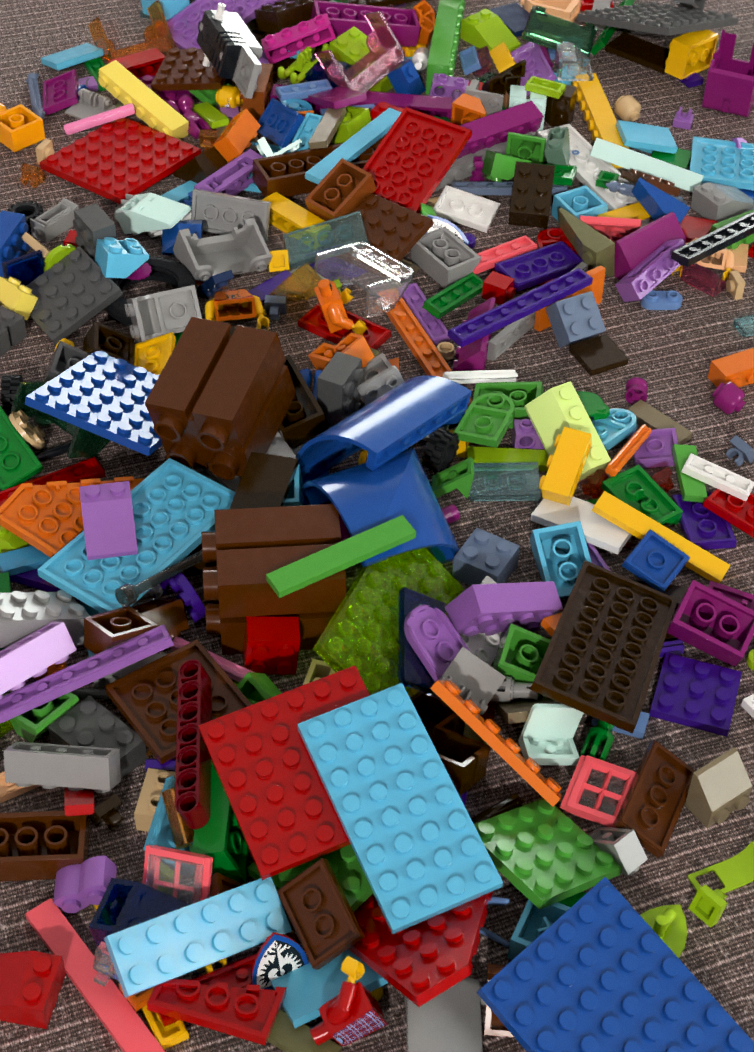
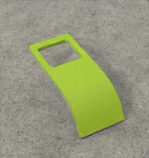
M754 841L739 854L689 874L688 879L696 892L701 887L696 877L711 871L715 872L725 887L720 889L723 893L753 882Z

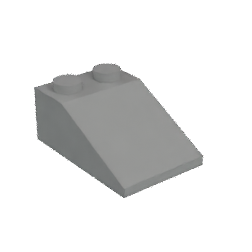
M707 182L693 188L691 208L705 219L716 220L718 223L754 209V200L736 187Z

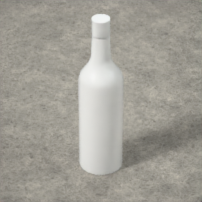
M426 47L416 49L411 59L417 71H423L427 68L430 51Z

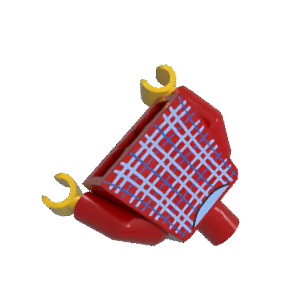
M350 956L346 957L341 965V971L348 975V978L342 982L339 995L319 1008L323 1021L309 1029L312 1038L318 1046L332 1038L341 1046H347L388 1025L377 1002L383 996L382 986L370 992L360 981L356 983V980H359L364 975L365 967L361 962Z

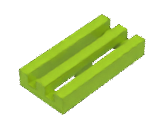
M531 76L525 84V90L559 99L566 90V84Z

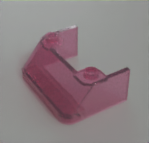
M381 11L364 15L373 30L366 38V45L370 52L346 71L337 62L331 50L315 53L329 79L338 86L365 93L404 61L405 53Z

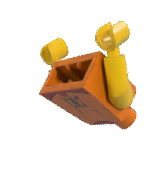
M246 289L215 292L214 298L205 304V319L220 322L258 318L256 329H261V326H265L267 331L269 330L270 320L265 317L261 299L250 294Z

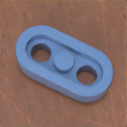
M651 290L641 299L640 303L642 307L648 310H677L682 305L683 297L675 290Z

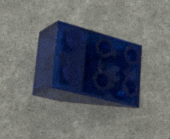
M111 878L89 925V930L97 948L108 950L104 940L106 936L191 904L140 882Z

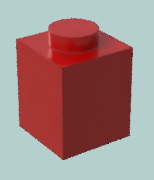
M492 271L483 281L482 298L486 300L491 297L496 298L495 303L499 305L508 302L515 295V279Z

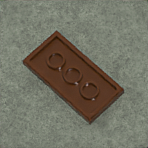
M656 740L649 743L613 825L617 828L633 829L641 846L655 857H661L665 852L686 801L695 770Z

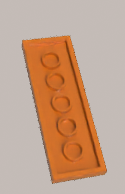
M437 680L430 689L552 807L561 799L562 794L559 791L562 787L552 777L548 779L543 777L539 773L542 768L531 757L526 760L519 753L521 750L520 746L510 737L505 740L499 734L501 728L489 718L485 721L479 715L481 709L472 700L465 701L459 696L461 690L451 680Z

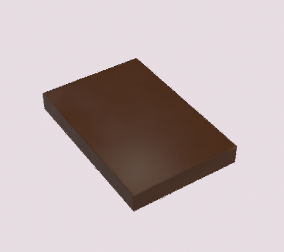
M321 858L277 890L313 969L319 970L365 937L327 859Z

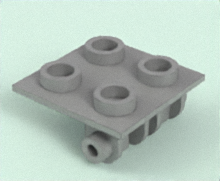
M83 88L78 91V96H80L78 103L72 105L64 113L74 118L83 119L114 109L116 106L112 104V100L109 97Z
M462 646L439 680H451L461 690L459 696L465 701L472 700L481 709L479 715H483L488 708L487 704L506 677Z

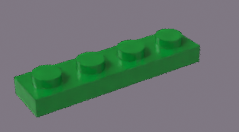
M472 272L425 300L423 308L432 316L440 319L480 294L483 289L484 280Z

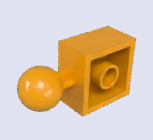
M0 103V142L16 152L45 139L42 118L22 104L7 110Z

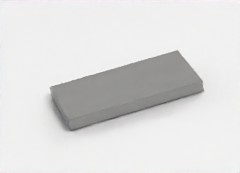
M194 189L192 192L191 220H203V232L224 235L230 234L233 227L242 228L245 225V219L254 218L266 243L268 241L271 202Z

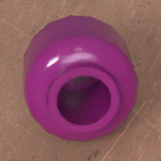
M722 382L712 394L714 398L713 404L727 415L734 411L739 413L746 404L743 401L745 392L732 382H727L726 384Z

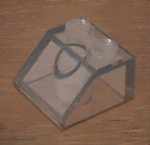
M556 43L555 68L557 80L593 81L590 59L574 43Z

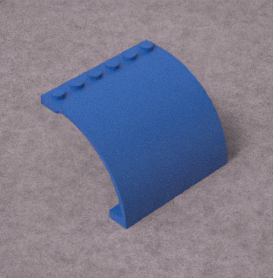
M423 375L406 380L301 447L295 458H298L303 484L319 477L362 448L368 451L366 467L372 471L376 470L467 410L472 391L452 380L438 376Z

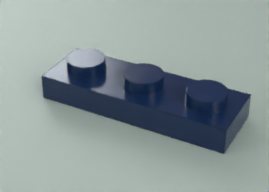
M232 270L214 275L197 288V297L204 295L205 298L215 295V292L222 291L224 287L229 286L228 282L234 278Z

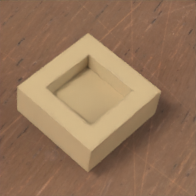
M49 139L43 140L35 148L39 165V162L54 154L53 143Z
M738 270L730 271L729 279L726 281V289L734 300L742 299L746 283Z

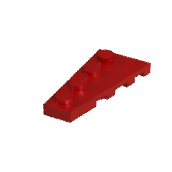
M172 979L154 987L147 1002V1010L266 1045L286 996V987H275V990L260 989V985L247 984V988L229 987V983L216 982V985H201L197 980Z

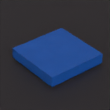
M650 529L623 562L622 567L655 590L664 593L687 564L690 557Z

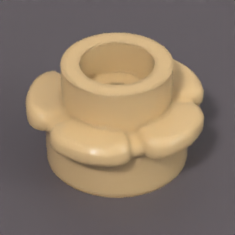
M441 342L437 345V349L445 361L453 359L456 355V350L452 343Z

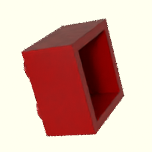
M246 616L243 643L244 667L255 673L296 674L300 648L299 617Z

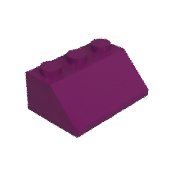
M692 580L671 619L667 633L735 667L744 657L754 635V610Z

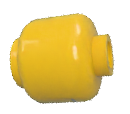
M223 85L222 89H218L216 92V102L220 108H236L237 106L239 108L243 104V99H240V90L237 86Z

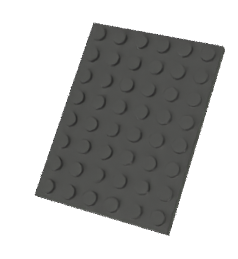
M649 2L595 9V11L585 10V13L578 14L577 21L670 36L737 25L739 17H733L732 13L717 14L718 11L713 10L702 12L703 9L700 8L690 10L687 6H678L677 8L673 7V4L659 5V2Z

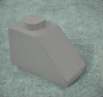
M599 826L589 834L594 840L593 843L602 851L611 854L613 860L622 867L620 874L632 875L640 869L639 866L648 860L633 829Z

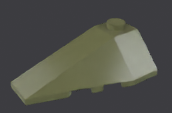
M562 207L559 208V226L581 259L593 268L600 265L606 268L605 274L613 277L615 273V243Z

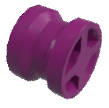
M639 377L629 379L626 382L625 388L626 401L632 405L639 400L645 402L647 400V382Z

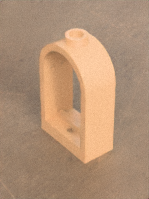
M521 0L520 2L524 9L538 21L565 28L570 27L578 14H580L581 0Z

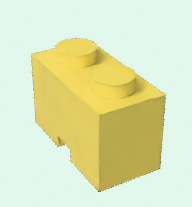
M0 276V305L3 304V307L24 316V320H28L38 297L31 293L32 289L22 285L18 279L11 276L6 279Z

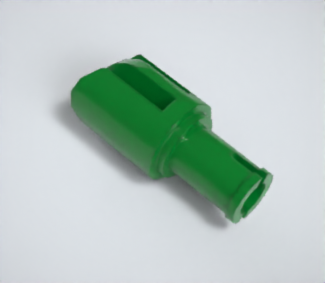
M599 720L596 727L589 729L579 757L581 755L586 756L590 744L593 742L589 756L597 758L603 746L604 749L600 760L606 761L614 742V736L611 733L614 726Z

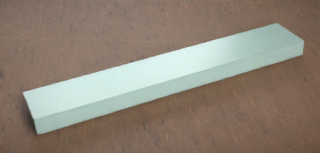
M597 137L590 156L619 167L628 170L631 168L673 182L675 187L692 193L694 187L701 185L704 177L701 174Z

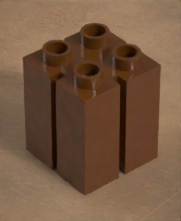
M191 317L145 401V405L153 421L154 431L162 439L167 460L171 458L190 469L198 467L208 470L209 468L217 477L232 480L235 476L242 477L251 452L267 453L296 394L288 366L284 365L286 359L277 332L237 325L231 336L229 332L231 324Z
M333 504L214 510L215 531L201 532L203 562H217V566L204 567L203 588L204 601L219 600L217 604H205L207 635L221 634L222 655L243 654L246 616L299 617V650L345 648V613H341V611H346L345 569L281 598L276 595L266 581V574L337 544L335 541H341L339 514Z

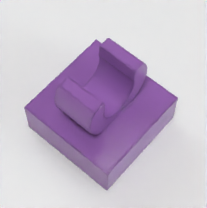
M680 107L676 112L672 127L690 130L695 115L692 114V109L690 108L688 113L682 112V107Z

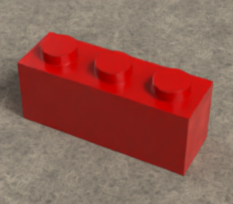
M152 48L109 60L108 64L116 60L138 78L144 75H156L166 57L157 48Z

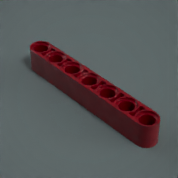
M196 659L185 661L179 668L177 700L175 810L191 829L204 827L210 820L211 758L199 732L198 725L211 721L212 681L202 664Z

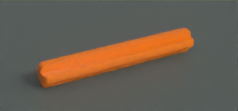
M641 425L605 468V473L611 477L616 476L652 432L651 428Z

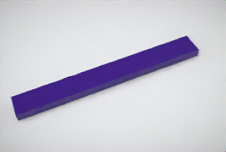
M577 268L449 329L448 337L462 348L591 285L593 278Z

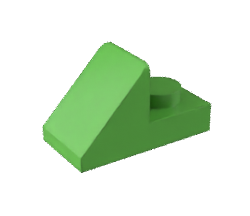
M470 457L432 476V489L437 498L450 493L454 489H458L465 498H468L474 478L473 458Z

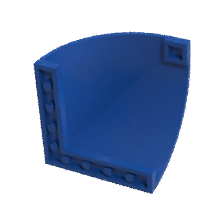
M414 447L404 450L374 471L366 467V463L305 482L301 488L308 505L333 503L351 537L401 515L415 529L416 538L362 561L363 567L381 562L397 554L426 547L435 566L453 561L454 556L459 551L456 540Z

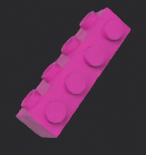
M325 13L317 15L308 21H302L293 27L284 28L278 33L267 35L261 39L269 64H274L296 55V51H303L307 46L314 48L334 40L336 37L329 17Z

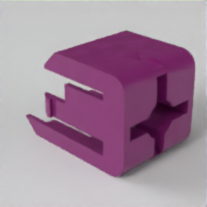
M722 29L719 47L715 50L713 54L714 60L712 59L709 67L702 107L748 118L754 105V43L750 62L733 58L737 35L726 33Z

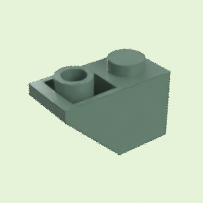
M568 127L550 129L544 150L547 164H569L570 142Z

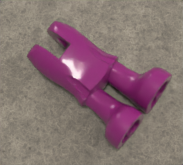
M189 95L182 96L178 101V106L172 100L166 102L189 121L188 133L190 136L199 139L201 136L200 132L204 136L211 134L212 130L209 124L198 113L193 112L194 101Z

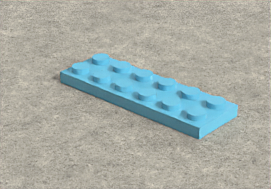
M269 877L264 880L260 878L108 935L104 940L123 994L127 998L263 944L266 938L273 932L285 935L292 932L272 878Z

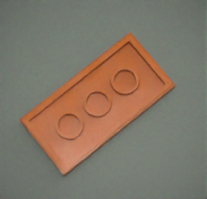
M600 265L585 272L593 278L592 284L560 300L592 291L597 305L602 303L606 268ZM548 306L535 312L534 329L538 332L551 326L545 310Z

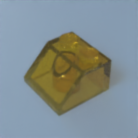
M307 262L296 269L268 295L285 296L287 301L298 302L303 298L308 300L316 295L314 288L318 286V282L322 279Z

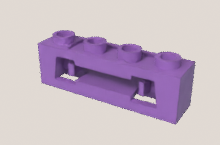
M249 149L196 184L194 189L216 193L223 191V194L236 196L249 187L250 184L254 183L252 177L247 180L250 173L252 174L253 159L264 157Z
M683 238L665 241L615 284L623 302L641 300L680 266L679 262L671 259L672 251L686 245Z

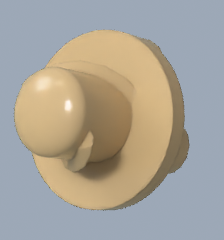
M22 410L12 412L9 415L12 425L28 445H32L39 450L45 446L44 432L38 426L33 427L28 422V416Z

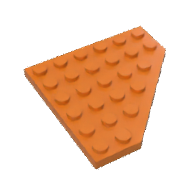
M133 476L114 477V480L101 481L100 478L82 479L79 483L51 481L47 482L46 485L22 483L0 506V526L51 558L84 530L79 487L129 481L131 491L145 478L134 479Z

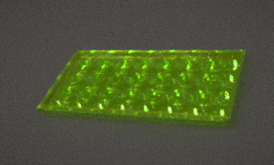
M426 548L397 554L381 562L363 567L313 650L335 672L356 665L370 695L403 683L408 693L423 664L405 636L404 621L406 616L420 605H430L428 607L433 609L438 608L447 616L445 606L459 596L464 588Z

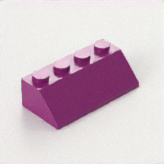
M670 212L616 241L614 277L621 280L665 241L683 238L686 243L687 239L675 213Z
M491 297L469 311L468 318L463 320V323L495 308L496 298ZM492 333L462 348L457 346L456 359L458 360H454L453 371L485 370L488 342L491 340Z

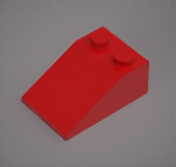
M38 951L0 953V1021L47 1029L66 976L62 956Z

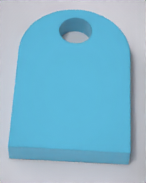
M610 409V415L606 419L594 420V416L590 418L606 451L632 435L637 429L635 414L626 409Z

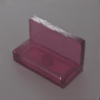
M696 263L688 267L683 266L680 280L712 297H715L726 287V281L720 279L719 275Z

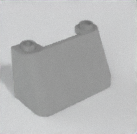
M254 218L245 219V225L240 229L233 227L230 234L198 239L196 233L191 236L189 229L179 230L173 247L177 260L191 272L195 280L201 282L229 270H232L233 275L264 271L272 258Z
M467 977L420 1007L405 996L407 1052H483L481 1005H485V1002L477 994L483 987L480 986L479 980Z

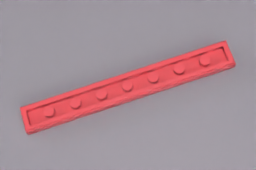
M50 898L26 912L27 921L51 954L62 956L67 976L122 1052H165L60 909L53 903V900Z

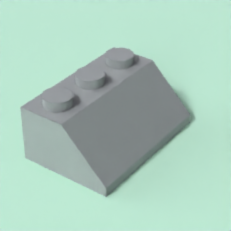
M446 227L423 235L411 248V260L444 289L472 273L481 261V257Z

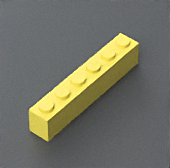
M115 60L99 68V84L124 105L132 103L136 116L142 119L149 127L179 140L188 136L189 121L118 61Z

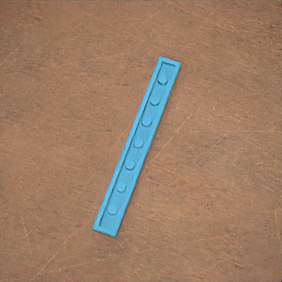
M392 108L385 110L305 173V179L319 184L342 158L352 162L388 133L401 112Z

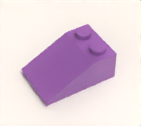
M129 481L79 487L87 560L138 554Z

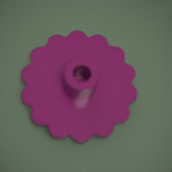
M144 263L127 278L138 281L145 279L152 273L151 266L148 263Z

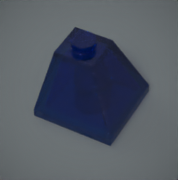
M37 250L3 262L4 278L8 279L11 276L21 281L22 285L27 286L44 273L42 251Z

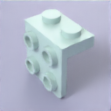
M265 137L257 140L259 144L256 147L261 156L266 155V157L281 155L287 150H290L292 153L301 147L299 143L302 140L298 139L273 153Z
M534 704L531 707L518 740L523 757L526 760L531 757L538 765L577 766L580 757L573 737L583 712L565 704Z

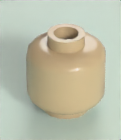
M622 95L616 100L614 111L622 121H636L639 118L641 105L633 96Z

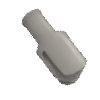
M505 676V680L490 701L511 703V700H514V698L538 700V693L530 690L533 683L515 682L512 676Z

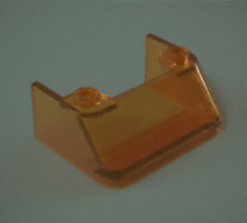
M159 0L147 8L153 25L147 26L144 29L143 36L145 42L116 50L112 41L107 39L99 17L88 24L95 46L103 49L104 55L102 57L107 62L152 48H157L166 56L168 50L175 48Z

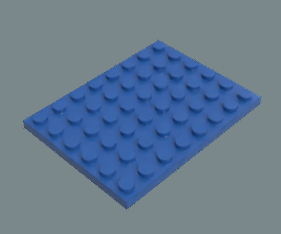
M606 877L477 992L527 1052H754V1042Z

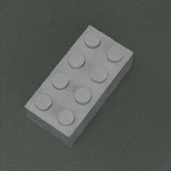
M37 590L35 592L13 591L0 593V648H7L50 622H64L74 645H84V618L90 615L73 596L63 590L58 592Z

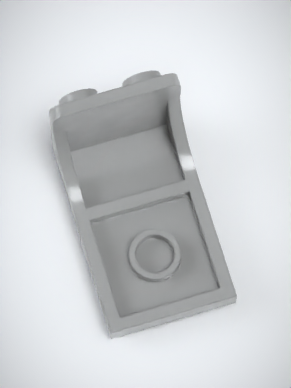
M195 285L127 299V304H124L126 315L131 317L132 325L129 326L131 337L135 338L137 342H145L148 339L172 332H183L191 317L202 318Z
M381 353L370 360L366 367L362 368L364 374L357 390L361 396L362 403L366 406L405 381L398 368L394 365L392 366L385 355Z

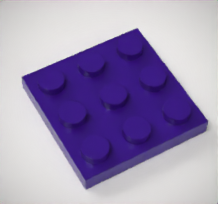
M666 652L649 716L727 737L742 672Z

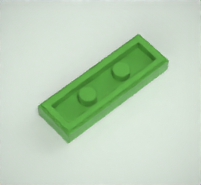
M673 444L671 450L683 501L704 502L708 497L705 483L681 472L690 454L698 456L696 446Z

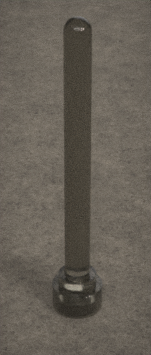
M202 550L136 585L125 584L115 590L117 601L123 607H128L135 603L139 594L203 561Z

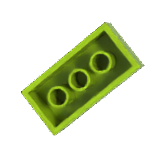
M355 26L332 40L329 44L328 59L351 77L367 78L368 90L388 92L393 88L387 73L402 62Z

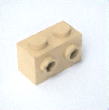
M147 769L134 812L136 830L149 832L165 780L171 775L175 777L174 771Z

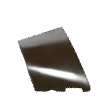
M525 59L487 80L481 91L505 95L507 91L510 95V85L520 86L521 77L525 76Z

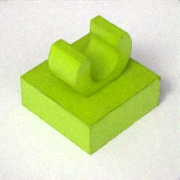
M705 884L698 889L688 909L711 928L718 923L728 904L725 901L727 896L718 888L713 891Z

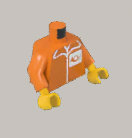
M322 279L318 282V286L314 288L330 333L342 329H352L355 334L362 335L368 329L365 322L359 319L353 324V320L348 319L343 305L349 303L354 298L350 295L351 290L345 288L340 293L334 281Z

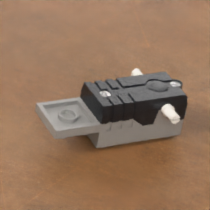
M218 3L217 10L210 9L204 11L202 21L198 24L197 43L205 55L202 65L209 67L210 63H212L220 77L233 79L243 96L252 99L253 93L257 88L258 75L262 71V66L259 62V58L262 56V47L239 14L224 11L226 5Z

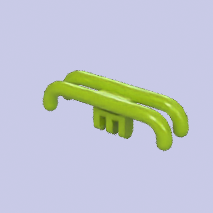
M323 44L320 55L313 62H311V55L316 47L311 48L307 46L297 55V59L287 69H284L282 66L278 68V77L284 80L290 76L291 84L302 82L325 60L329 52V44ZM296 70L301 73L297 75L294 71Z

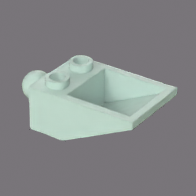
M154 193L135 195L125 205L115 211L114 217L120 223L124 234L133 233V235H138L147 231L171 229L191 208L188 205Z

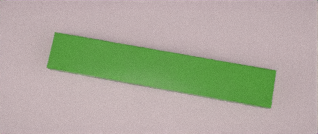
M401 515L266 574V581L276 595L281 598L416 538V531L406 518Z

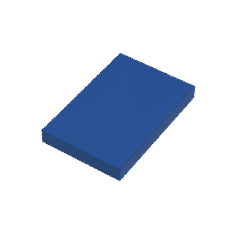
M272 98L258 121L261 126L257 132L284 148L289 145L305 117Z

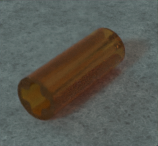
M175 787L162 792V797L175 848L183 849L190 847L193 844L194 830L186 825L175 810Z

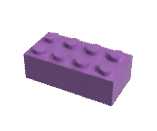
M554 581L474 584L447 604L445 609L449 620L459 635L464 634L465 637H471L479 633L491 636L499 632H506L511 623L531 632H536L540 629L543 618L557 614L563 607Z

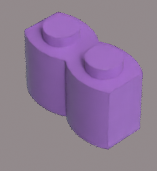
M95 856L81 864L61 868L56 872L53 903L65 913H77L89 904L100 905L115 896L117 865L107 856Z

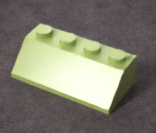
M571 381L550 388L524 406L548 456L550 454L554 455L556 437L558 434H562L564 427L592 435V446L579 481L605 471L611 459Z

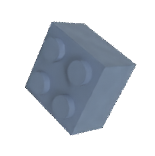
M592 291L557 301L545 308L559 348L596 337L606 331Z
M476 527L454 556L452 578L470 586L481 584L486 576L492 578L496 583H506L518 566L520 545Z

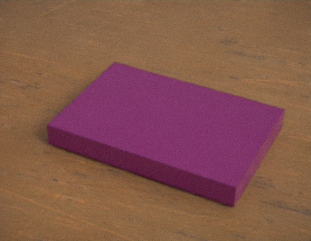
M76 69L43 81L42 106L43 111L46 113L45 116L78 103V73Z
M340 86L308 95L309 102L332 109H339L367 100L366 93Z

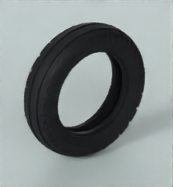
M149 256L145 263L151 266L152 273L145 279L138 281L128 278H111L121 291L137 282L161 281L175 288L195 285L197 293L196 282L191 272L181 263L165 257ZM120 296L107 306L105 310L115 321L125 326L132 325L131 317H127L124 304H127V300Z

